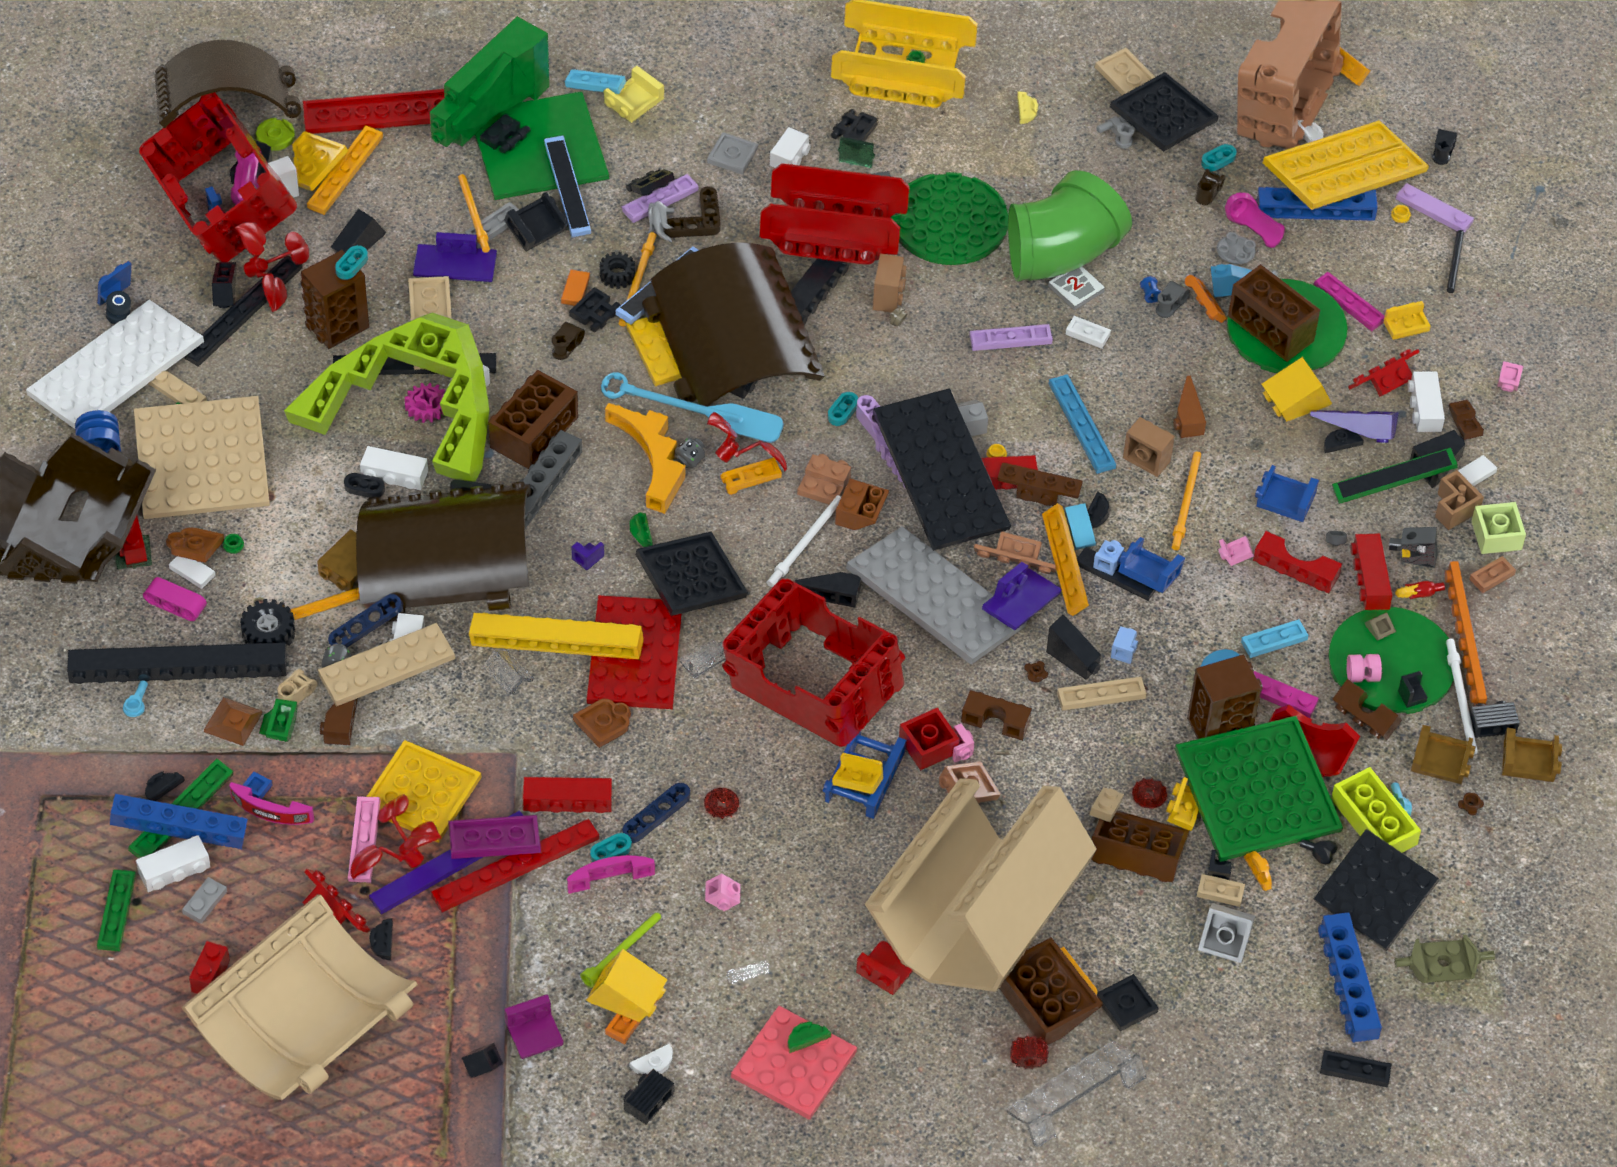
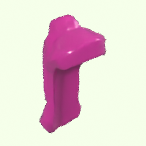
M237 151L235 152L238 164L234 185L231 188V200L235 205L244 200L237 191L249 181L257 189L259 187L256 177L258 159L254 153L246 158H242Z
M1239 192L1228 198L1225 211L1227 218L1231 222L1248 226L1257 235L1261 236L1266 247L1275 248L1281 242L1285 233V227L1265 214L1250 194Z

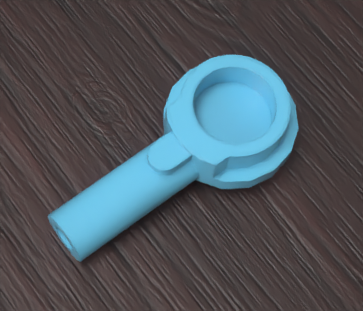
M140 681L135 694L126 699L123 705V712L126 716L137 717L144 712L145 705L142 702V698L148 686L146 681Z
M1392 783L1393 796L1410 816L1412 812L1411 802L1402 796L1399 783Z

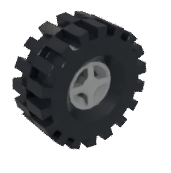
M263 599V603L256 601L254 602V607L249 605L247 612L243 611L240 624L245 644L285 643L288 646L292 644V639L295 638L296 632L294 615L289 606L285 607V603L280 602L277 604L275 599H272L271 602Z

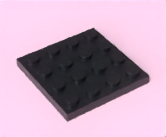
M1166 72L1143 83L1110 103V108L1163 152L1218 121L1219 115Z
M712 531L636 550V557L671 616L747 597L748 591Z
M1366 829L1314 897V901L1332 914L1349 913L1353 928L1387 951L1437 885L1439 878Z

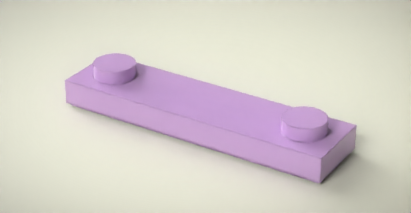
M686 174L670 182L668 186L658 188L652 194L642 196L622 206V212L632 223H635L648 216L650 203L659 201L667 207L697 192L698 185Z
M1407 183L1396 195V200L1456 231L1462 230L1465 233L1474 221L1473 217Z
M1049 324L970 331L969 334L972 351L1052 344L1053 340Z

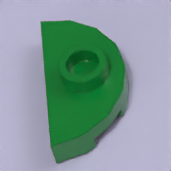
M639 512L632 516L629 521L630 532L643 547L651 546L653 542L646 513Z
M810 1021L800 1023L792 1029L789 1035L787 1045L789 1053L831 1038V1032L827 1027L812 1024L813 1022Z

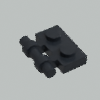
M849 109L848 112L842 115L840 123L833 127L831 137L837 139L843 135V142L860 149L878 125V118L862 111L856 116L855 110Z
M504 114L480 135V141L494 150L501 146L499 150L505 154L507 151L515 148V144L518 141H522L527 137L530 128L527 125L520 128L519 121Z
M665 169L651 170L646 173V176L633 179L630 184L626 185V189L628 192L633 191L639 195L647 196L652 194L653 190L668 186L669 182L675 180L673 172Z
M594 287L569 311V316L583 325H586L589 321L593 322L590 329L596 332L598 329H602L610 318L616 316V309L621 305L618 302H615L613 305L609 304L610 296ZM601 310L604 311L601 316L598 315Z

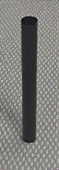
M1462 230L1456 232L1447 285L1448 293H1454L1464 238V231Z

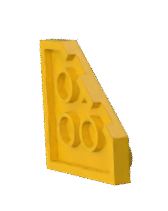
M304 131L292 144L298 187L313 191L348 152L346 145Z

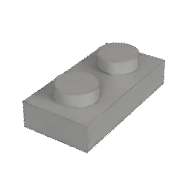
M208 877L183 907V914L202 924L227 893V887Z

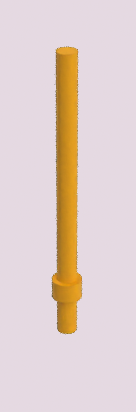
M464 174L458 176L476 230L477 242L481 245L483 252H489L487 232L483 229L467 178Z
M654 232L649 233L646 243L642 246V255L626 301L638 292L649 257L653 254L655 248L654 242L657 235ZM620 318L618 324L625 327L627 322Z
M1198 451L1193 453L1177 525L1173 529L1172 535L1174 538L1171 548L1176 551L1180 549L1181 541L1186 533L1185 524L1201 459V453Z

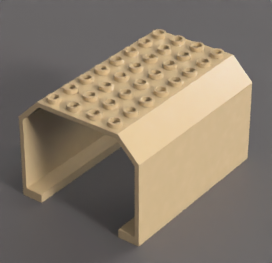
M960 778L866 901L865 906L902 964L913 969L914 973L927 982L996 992L1019 959L1024 955L1032 941L1037 937L1040 930L1048 922L1061 901L1071 890L1077 879L1082 875L1090 863L1096 847L1060 787L1043 785L1002 840L996 834L973 796L980 787L977 780Z

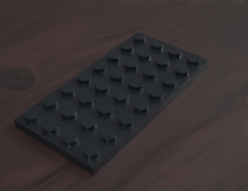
M950 388L873 409V415L933 551L1010 530L1011 524Z

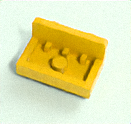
M1423 301L1411 302L1386 310L1384 324L1392 340L1430 331L1431 325L1423 312Z
M842 753L840 756L841 766L832 778L833 785L874 794L883 780L882 762Z
M1183 777L1181 782H1176L1173 788L1172 795L1175 797L1174 800H1170L1166 812L1169 813L1167 822L1191 831L1199 809L1190 787L1186 785L1188 778Z

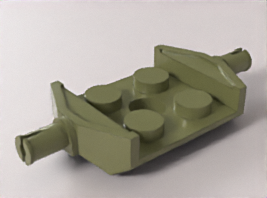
M1463 935L1462 940L1420 943V940L1416 939L1411 956L1395 958L1394 962L1396 968L1409 966V969L1413 970L1417 979L1422 983L1474 979L1477 966L1481 963V960H1495L1494 950L1478 951L1467 935ZM1445 960L1449 963V966H1441L1438 961Z

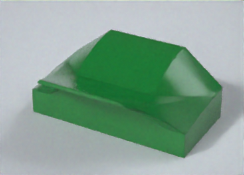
M276 699L274 707L264 714L259 734L265 735L266 738L288 742L291 739L296 722L297 702Z

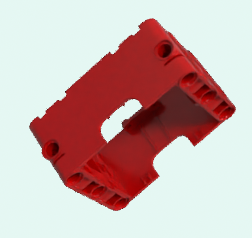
M215 92L201 96L196 104L174 119L166 128H162L146 140L139 148L140 155L190 231L199 240L208 254L212 253L219 262H228L246 249L240 234L235 229L236 226L243 223H254L266 234L297 209V202L280 177L268 164L260 152L261 149L244 124L237 118L232 108L227 103H224ZM231 143L242 158H246L254 153L266 171L257 179L258 189L249 181L237 190L244 200L226 213L219 205L205 214L211 223L209 226L204 221L194 223L190 217V212L185 208L188 196L179 182L205 162L210 161L213 156Z
M781 579L732 630L722 644L726 659L722 667L729 675L733 689L839 747L847 746L885 703L890 700L893 694L899 692L904 686L902 663L905 661V655L899 649L898 639L894 634L861 617H858V626L842 619L828 609L824 597L793 582L791 579ZM804 625L808 630L819 636L826 637L823 642L826 650L846 659L852 665L849 667V671L823 700L797 685L795 687L796 694H792L790 690L782 689L777 686V683L773 684L765 677L763 669L766 666L763 650L770 643L782 649L792 638L790 631H796L800 626Z

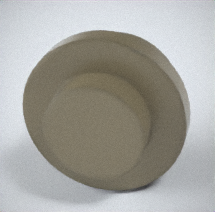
M896 308L889 317L891 319L890 324H895L897 327L900 326L907 317L904 308L899 310Z

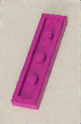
M1326 272L1314 281V286L1328 293L1342 309L1370 331L1375 330L1384 323L1385 315L1331 273Z

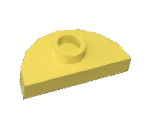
M1018 91L1017 100L1020 124L1032 121L1037 116L1038 103L1035 98L1033 99L1028 96L1026 92Z

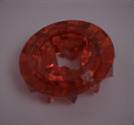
M1143 777L1141 781H1136L1132 789V797L1141 807L1148 809L1158 808L1166 801V787L1162 785L1161 780L1155 781L1153 777L1151 779ZM1147 788L1150 789V791H1154L1153 797L1149 793H1146Z
M716 788L705 796L704 806L706 812L710 813L713 818L721 817L723 820L727 816L732 817L733 813L738 811L739 798L730 789ZM718 801L725 803V808L718 806Z

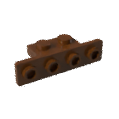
M1002 463L998 475V481L1017 485L1016 498L1041 503L1046 506L1056 505L1059 495L1078 499L1083 484L1082 480Z

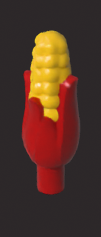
M1432 581L1405 584V587L1396 589L1395 595L1398 598L1409 597L1410 600L1426 598L1434 595L1435 592L1444 591L1445 584L1444 582L1434 584Z

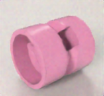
M1360 654L1348 655L1347 678L1351 682H1362L1363 679L1367 682H1380L1382 667L1379 654H1366L1364 658Z

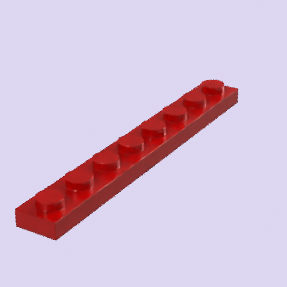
M588 818L541 840V853L506 856L431 891V896L440 911L445 912L599 840V833Z

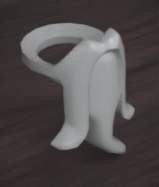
M659 201L650 203L648 207L650 228L647 233L655 230L661 238L672 242L671 238L664 233L663 227L666 229L672 228L667 223L666 215L674 213V208H667Z

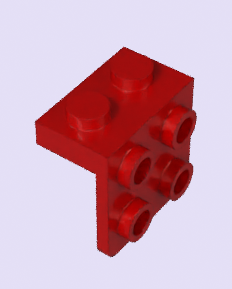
M880 941L869 955L862 952L857 958L856 973L891 995L897 992L913 972V969L902 964L891 945L886 941Z

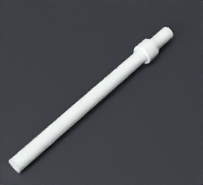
M837 495L785 560L775 567V572L766 582L768 586L773 587L781 577L788 573L791 564L835 512L841 496Z
M1454 639L1446 640L1448 665L1452 669L1466 741L1471 737L1473 738L1472 745L1476 746L1459 665L1461 663L1460 654L1457 653ZM1477 746L1475 748L1474 755L1478 753Z

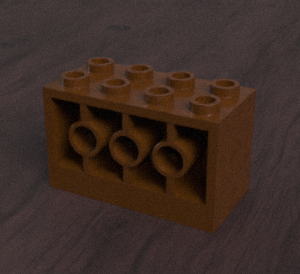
M343 250L301 271L302 280L300 283L303 288L302 298L305 305L303 307L306 315L305 325L309 331H313L316 334L317 340L328 349L369 328L365 274L359 270L351 279H341L336 275L335 265L345 254Z
M1260 264L1233 284L1228 317L1286 362L1314 342L1320 309Z
M537 370L533 375L528 376L520 389L515 390L508 402L503 403L497 414L490 417L488 421L490 448L529 469L532 464L535 465L538 461L540 453L549 446L551 438L556 436L560 430L566 432L577 420L578 391Z
M1244 654L1196 668L1187 719L1197 739L1255 726L1260 693L1263 687L1260 679L1256 678L1252 663L1247 661Z

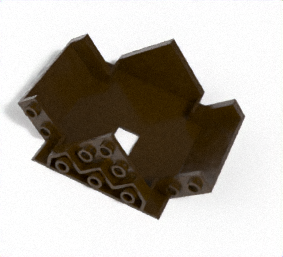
M73 433L61 445H57L50 453L47 461L42 462L39 470L18 460L14 455L4 452L0 457V576H7V579L24 580L25 577L34 578V581L40 582L61 579V583L77 584L78 581L98 582L105 565L122 549L156 469L139 459L132 464L129 457L113 448H110L106 453L101 448L88 443L82 437ZM79 491L88 492V499L78 521H60L71 496Z

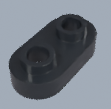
M350 473L344 478V488L350 494L371 498L381 497L385 493L384 481L378 477Z

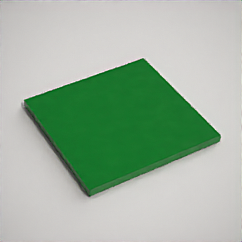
M582 91L520 102L509 110L496 114L475 134L494 200L557 189L544 139L564 136L578 185L609 180V172ZM507 114L520 122V128H523L525 125L529 126L530 132L524 140L518 141L515 144V148L503 154L499 150L501 146L495 150L480 141V135L500 117Z

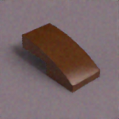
M1468 399L1449 403L1452 418L1464 440L1483 436L1484 429L1475 418L1476 411Z

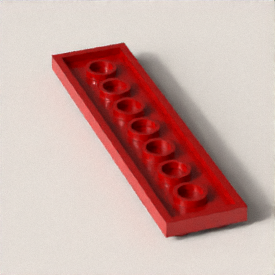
M444 89L303 101L305 131L311 134L363 130L365 126L377 129L430 124V111L445 98Z

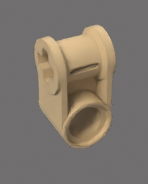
M297 669L278 686V699L295 701L298 705L315 691L317 681L304 675L303 670Z

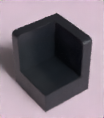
M1421 671L1401 676L1398 692L1407 708L1427 701L1428 697L1420 684L1422 679Z
M1212 849L1208 875L1230 880L1232 862H1219L1218 859H1215L1216 850Z
M495 1043L475 1049L462 1057L470 1078L491 1072L503 1064Z

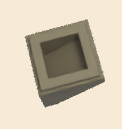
M1388 613L1381 614L1364 622L1377 640L1396 632Z

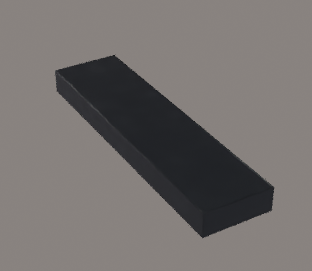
M1085 546L1077 557L1080 568L1149 601L1156 590L1118 572L1120 564L1113 576L1093 568L1097 552Z

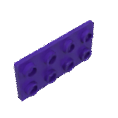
M437 232L436 245L418 244L413 276H449V279L492 282L497 250L490 249L489 252L485 253L482 251V248H477V235Z
M1023 562L1019 563L998 580L994 596L982 605V610L1013 630H1017L1057 597L1062 590L1028 568L1029 566Z

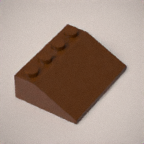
M1116 811L1111 822L1099 819L1092 836V842L1096 847V851L1091 860L1097 864H1107L1119 870H1129L1140 876H1150L1162 882L1169 881L1173 883L1189 830Z
M1052 937L1027 949L999 988L1043 1048L1063 1038L1103 1005Z

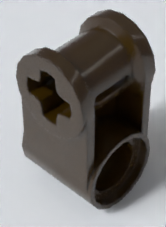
M1207 168L1198 182L1195 197L1197 203L1200 205L1211 204L1217 193L1222 189L1226 176L1210 172V169Z
M564 322L556 334L552 336V344L554 346L552 356L558 360L568 358L573 350L583 341L585 330L569 322Z

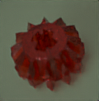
M1026 1035L1023 1038L1018 1037L1017 1040L1012 1041L1010 1058L1016 1067L1034 1069L1035 1067L1041 1068L1043 1064L1047 1063L1049 1047L1042 1037L1036 1038L1035 1035L1032 1037Z

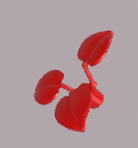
M243 223L236 226L235 229L240 234L247 251L254 256L249 259V262L244 264V272L250 278L255 276L257 278L263 277V290L272 312H274L285 303L287 289L280 278H274L273 274L265 273L268 264L288 255H291L292 261L295 264H303L309 258V247L299 233L290 232L285 236V245L289 251L269 260L258 258L265 251L263 245L266 243V236L257 224Z
M716 412L709 416L707 424L713 425L728 434L725 441L715 451L722 461L727 463L734 455L738 457L740 454L760 445L781 464L784 472L787 470L785 457L771 443L759 440L738 451L740 446L735 441L738 434L731 428L729 422Z
M401 794L386 803L378 814V820L381 823L392 819V822L403 838L404 843L398 849L400 851L399 855L382 846L377 848L375 844L364 848L355 856L351 864L350 871L353 880L359 874L374 867L381 860L383 852L397 858L399 862L404 860L410 868L417 867L424 859L418 847L441 839L437 827L432 821H426L418 825L411 832V836L406 837L396 820V816L403 814L408 808L409 799L405 794Z

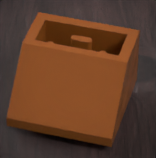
M849 479L836 508L835 525L858 530L875 524L887 499L889 490Z

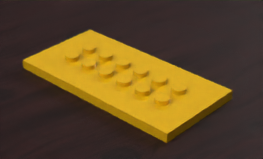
M1380 120L1265 156L1262 162L1311 210L1425 173L1429 167Z

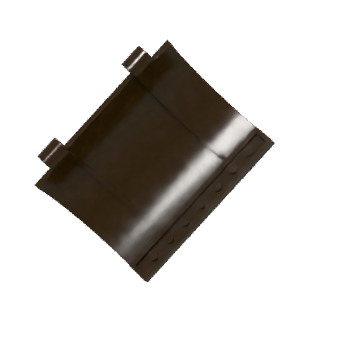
M234 40L202 42L181 51L165 65L161 64L155 70L158 120L163 128H166L179 115L178 110L190 101L200 96L220 91H240L260 96L279 107L289 118L298 117L302 111L299 98L288 93V88L292 87L296 82L294 69L288 65L279 67L278 61L270 54L244 42Z
M743 242L711 246L672 262L650 279L656 296L644 299L642 307L648 322L656 323L660 321L682 377L673 384L678 399L688 402H694L697 399L699 405L708 407L725 394L764 378L780 375H804L807 379L820 381L825 377L822 365L817 358L815 348L812 346L808 331L805 329L802 317L796 307L795 300L792 297L789 285L785 280L782 268L772 247Z
M514 482L512 486L504 487V484L491 485V488L483 489V486H474L468 491H462V488L451 489L449 493L435 490L430 491L429 495H421L420 492L410 493L408 497L400 498V495H390L388 499L380 500L379 497L367 498V501L360 507L356 531V560L360 604L376 603L389 594H395L403 603V609L400 612L402 614H406L405 608L487 600L489 611L511 609L509 589L530 586L525 539L526 498L531 493L530 484ZM393 601L389 602L390 607L394 609L396 607ZM382 606L381 609L384 612V615H386L387 612ZM398 615L389 621H397Z

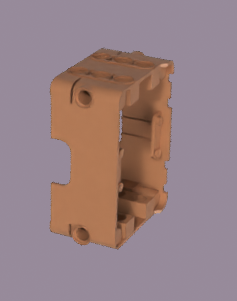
M1279 0L1271 16L1280 19V32L1275 40L1269 42L1256 39L1239 68L1238 136L1257 140L1263 147L1275 145L1290 149L1300 146L1298 141L1303 139L1305 132L1298 125V121L1303 120L1301 124L1304 128L1312 125L1328 96V93H1325L1326 90L1330 89L1334 82L1333 77L1339 76L1342 69L1343 57L1340 55L1341 1Z

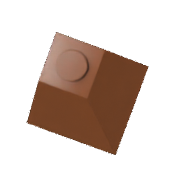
M223 697L204 728V732L244 746L263 711Z

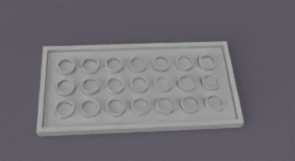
M903 526L847 562L846 569L858 575L866 585L971 665L1026 627L1027 621L1017 630H1013L982 610V605L994 595L936 551H933L932 548Z

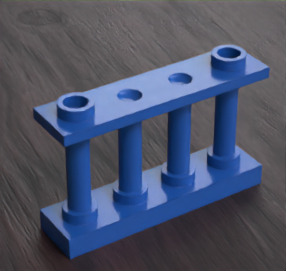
M860 731L847 744L844 753L869 758L854 753L857 744L887 753V756H889L888 760L882 762V782L874 794H867V796L843 787L834 786L832 778L841 766L840 760L831 779L826 780L823 792L825 793V802L827 803L830 802L833 794L864 804L866 816L874 819L905 754L906 739L898 737L895 745L891 744L890 746L861 736Z

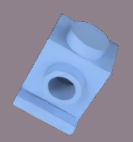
M1105 540L1099 551L1095 554L1093 568L1113 576L1120 564L1118 560L1124 551V547L1116 540L1111 542Z
M1120 626L1112 645L1111 658L1131 664L1133 653H1135L1138 646V641L1135 640L1137 631Z

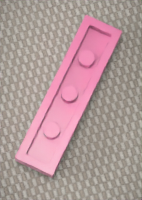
M357 797L348 872L349 882L371 883L373 867L359 874L354 880L351 877L350 870L355 856L361 850L370 845H376L378 814L381 802L379 797Z

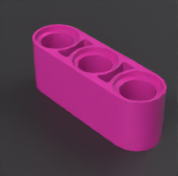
M155 577L143 593V598L151 605L188 621H195L207 605L206 600L201 595L159 577Z

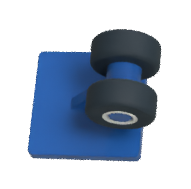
M129 261L118 265L112 273L102 276L98 282L97 303L100 306L106 303V318L114 325L126 319L130 314L131 299L127 293L123 292L124 289L131 285L132 264Z

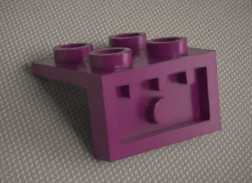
M548 994L504 1009L506 1026L521 1059L560 1047L564 1044L551 1014V1001Z

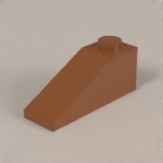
M1191 375L1186 377L1177 415L1173 420L1175 431L1178 430L1180 438L1200 436L1205 433L1206 419Z

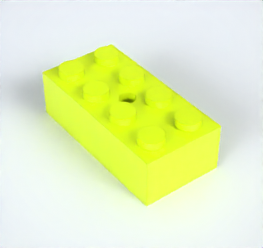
M1371 767L1334 785L1331 800L1359 836L1368 829L1401 853L1418 845L1421 829Z

